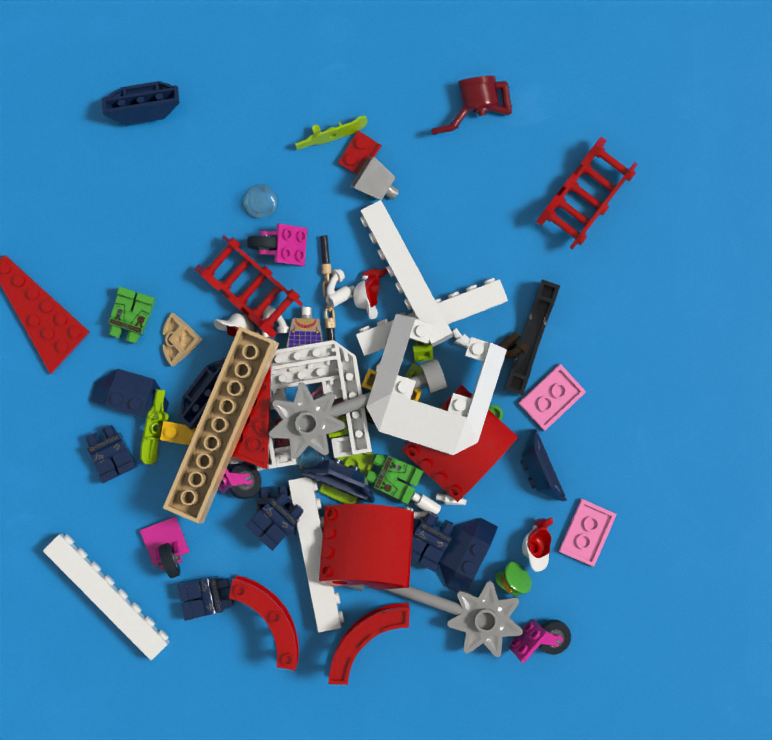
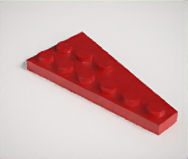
M4 255L0 259V285L49 373L53 374L90 331L8 256Z
M272 362L232 457L265 469H269Z

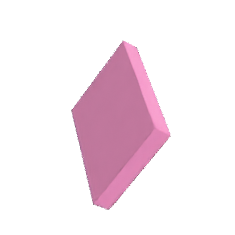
M559 364L518 404L545 431L586 391Z
M581 499L558 551L594 567L617 514Z

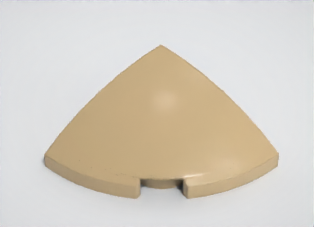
M172 312L169 315L162 333L166 335V345L163 344L162 347L169 364L175 366L190 354L203 339L175 313Z

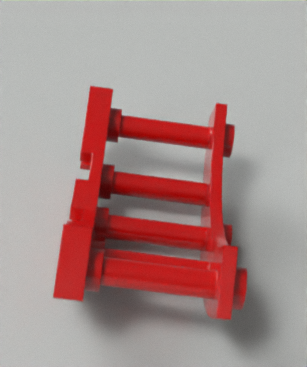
M603 137L598 139L582 160L581 164L583 166L578 165L536 220L541 226L546 220L548 222L552 221L575 240L570 246L571 249L577 244L581 246L587 238L585 233L598 215L601 214L603 216L608 210L609 206L607 204L625 180L630 181L636 174L634 169L637 163L634 162L628 169L605 152L603 146L607 140ZM595 156L602 158L624 175L616 186L591 168L590 162ZM582 173L589 175L610 191V194L603 203L578 186L579 183L576 181ZM568 191H574L597 209L590 220L565 202L564 196ZM555 208H562L585 227L579 233L556 215Z
M224 235L222 239L228 243L224 250L209 267L203 268L198 264L194 270L216 290L220 291L222 289L221 294L273 339L277 334L273 329L274 322L293 301L300 307L303 305L298 300L300 295L292 288L288 291L271 276L273 272L265 265L263 268L260 267L239 248L241 244L233 237L229 239ZM235 249L244 259L228 278L220 283L213 276L215 274L214 271ZM251 263L261 273L241 295L239 294L236 297L230 291L231 285ZM268 278L276 286L257 308L254 307L251 310L246 305L247 299ZM281 291L288 295L268 319H261L263 311Z
M236 575L235 579H232L229 599L248 605L262 616L275 639L277 649L276 667L296 671L299 659V641L294 621L288 609L271 590L259 582Z
M396 603L377 608L356 621L344 634L336 648L332 659L328 684L348 685L350 669L359 651L375 636L393 629L409 628V603Z

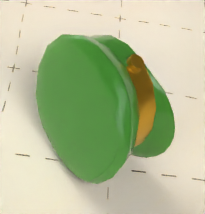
M509 562L505 570H500L495 575L498 585L514 596H520L531 590V578L527 570L517 562Z

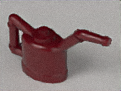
M492 75L458 81L462 98V109L450 124L438 128L434 127L431 129L432 135L458 129L459 124L469 111H473L479 117L486 116V112L489 111L511 115L512 105L508 83L506 81L496 82L495 76ZM497 89H500L502 92L504 106L498 105Z

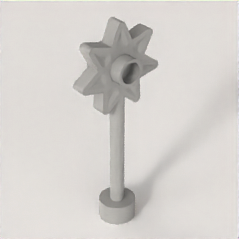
M437 358L420 364L422 374L409 378L416 381L414 389L426 385L429 393L447 388L445 377ZM300 382L293 401L277 398L272 400L273 407L282 419L269 430V436L271 438L289 439L290 455L293 459H297L308 446H311L322 455H327L329 449L326 434L345 428L344 422L336 417L366 407L371 392L333 405L335 400L333 392H328L313 399L305 383Z
M491 580L485 583L478 597L459 590L457 596L460 604L411 586L409 588L384 589L454 614V617L448 619L447 625L450 628L466 632L463 651L467 654L484 644L495 657H500L502 637L520 636L523 633L522 628L510 618L519 604V599L515 596L498 599ZM351 585L347 587L362 592L364 585Z

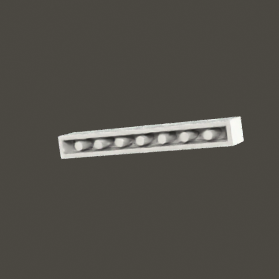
M380 200L362 209L360 220L364 228H369L371 233L368 235L372 243H377L380 249L377 252L381 260L387 261L389 266L386 269L391 277L395 276L397 280L395 286L400 294L404 293L406 307L408 310H413L415 314L413 318L434 325L428 343L434 347L452 338L453 333L382 201Z
M495 278L484 281L485 285L477 287V285L466 288L467 292L459 294V291L448 295L449 299L444 301L441 298L435 300L447 324L506 303L508 299L500 279L495 281ZM405 312L399 314L408 317L415 316L414 312L408 315ZM385 319L377 322V327L370 329L369 326L359 329V333L356 336L364 356L385 349L394 320L388 322Z
M308 477L289 480L293 507L298 504L304 510L299 518L297 527L318 633L339 629L342 626L341 623H344L343 612H339L337 605L341 603L339 592L335 593L334 587L319 582L324 517H320L319 509H322L321 500L316 498L315 491L318 490L317 481Z
M59 534L43 552L152 661L170 643L168 640L169 636L163 630L159 631L154 626L155 622L149 616L145 617L141 613L142 609L135 602L131 603L127 599L128 595L123 589L120 588L118 590L113 585L115 583L109 575L105 576L100 571L101 567L95 561L91 562L87 558L88 554L82 548L78 549L73 544L75 541L68 534Z

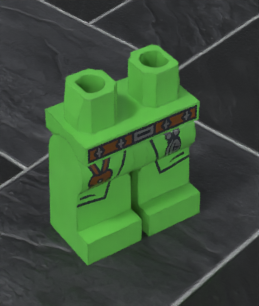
M119 286L116 302L108 322L111 324L109 335L120 338L122 329L129 331L126 341L137 344L140 336L145 333L157 299Z
M375 454L372 463L380 466L378 473L368 470L365 475L367 481L374 488L409 504L415 488L399 481L398 478L417 486L423 470L387 454L386 456Z

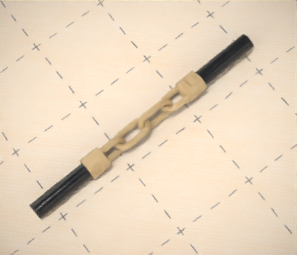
M324 235L320 236L322 254L321 274L325 277L322 286L323 296L326 298L325 284L328 286L330 282L329 274H332L329 260L328 236ZM326 302L327 308L324 314L328 341H335V311ZM327 311H332V317L328 318Z

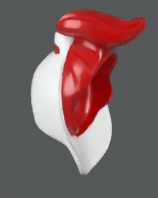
M386 268L365 271L362 275V281L356 285L352 295L355 306L360 309H366L371 320L375 319L378 315L376 305L378 304L377 295L380 290L379 278L387 274Z
M234 313L228 320L215 319L214 321L217 329L227 331V334L230 336H236L239 326L259 334L254 330L253 322L246 315Z
M552 517L535 520L533 530L523 539L522 553L525 557L529 558L530 566L535 572L544 570L548 565L551 535L547 527L552 525Z

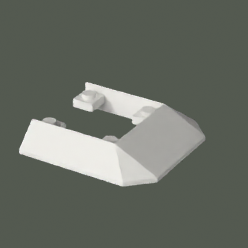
M396 314L366 405L378 431L451 455H455L478 443L507 349L491 342L470 337L465 356L482 362L472 397L468 398L453 393L448 410L445 411L411 400L416 381L398 375L409 338L428 344L434 325L413 317Z
M331 340L276 350L271 366L270 410H275L272 405L273 399L287 400L285 389L297 387L300 382L305 383V385L322 383L324 394L333 392L335 399L343 398L344 401L363 395L357 358L336 341ZM365 407L346 413L349 436L331 439L334 458L372 452ZM270 412V429H271V428L273 427V425H272V418H271V412ZM269 436V469L297 464V460L293 459L290 455V446L276 448L275 438ZM257 466V471L265 470V468Z

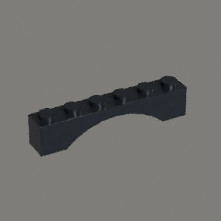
M543 279L540 281L520 338L529 348L527 353L521 352L514 356L503 390L521 396L524 394L560 285Z

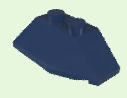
M157 81L121 87L108 97L102 98L103 115L125 125L165 119L180 103L178 86Z
M226 357L207 365L183 395L181 413L178 419L190 429L197 428Z
M116 369L95 382L90 401L147 417L148 411L153 406L156 389L161 388L155 379ZM164 396L163 409L164 412H167L169 402Z
M533 429L521 455L523 460L520 461L524 471L528 470L530 478H528L532 489L536 488L538 492L561 501H566L567 498L537 429Z
M332 457L331 460H324L300 471V474L360 500L368 503H374L375 501L366 476L360 472V468L353 465L349 467L342 465L343 461Z
M479 518L455 527L452 539L439 560V565L448 588L456 592L459 590L467 591L491 546L498 526Z

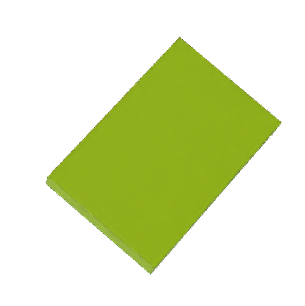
M367 452L337 457L336 459L343 461L342 465L349 467L353 465L360 468V472L366 475L367 471L372 469V460L375 454ZM322 484L319 492L344 504L356 503V497Z

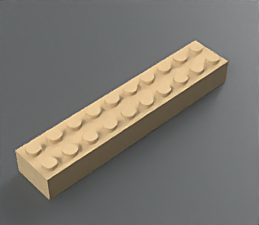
M239 326L165 501L164 509L198 524L204 523L279 346L278 342Z

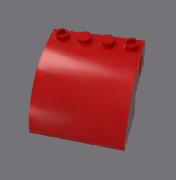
M462 384L454 392L468 398L472 397V394ZM452 395L439 409L448 410ZM488 409L478 443L455 455L410 441L401 450L452 498L459 502L501 458L518 436Z
M376 504L325 506L319 582L331 587L366 585L375 590L409 588L414 512L403 508Z

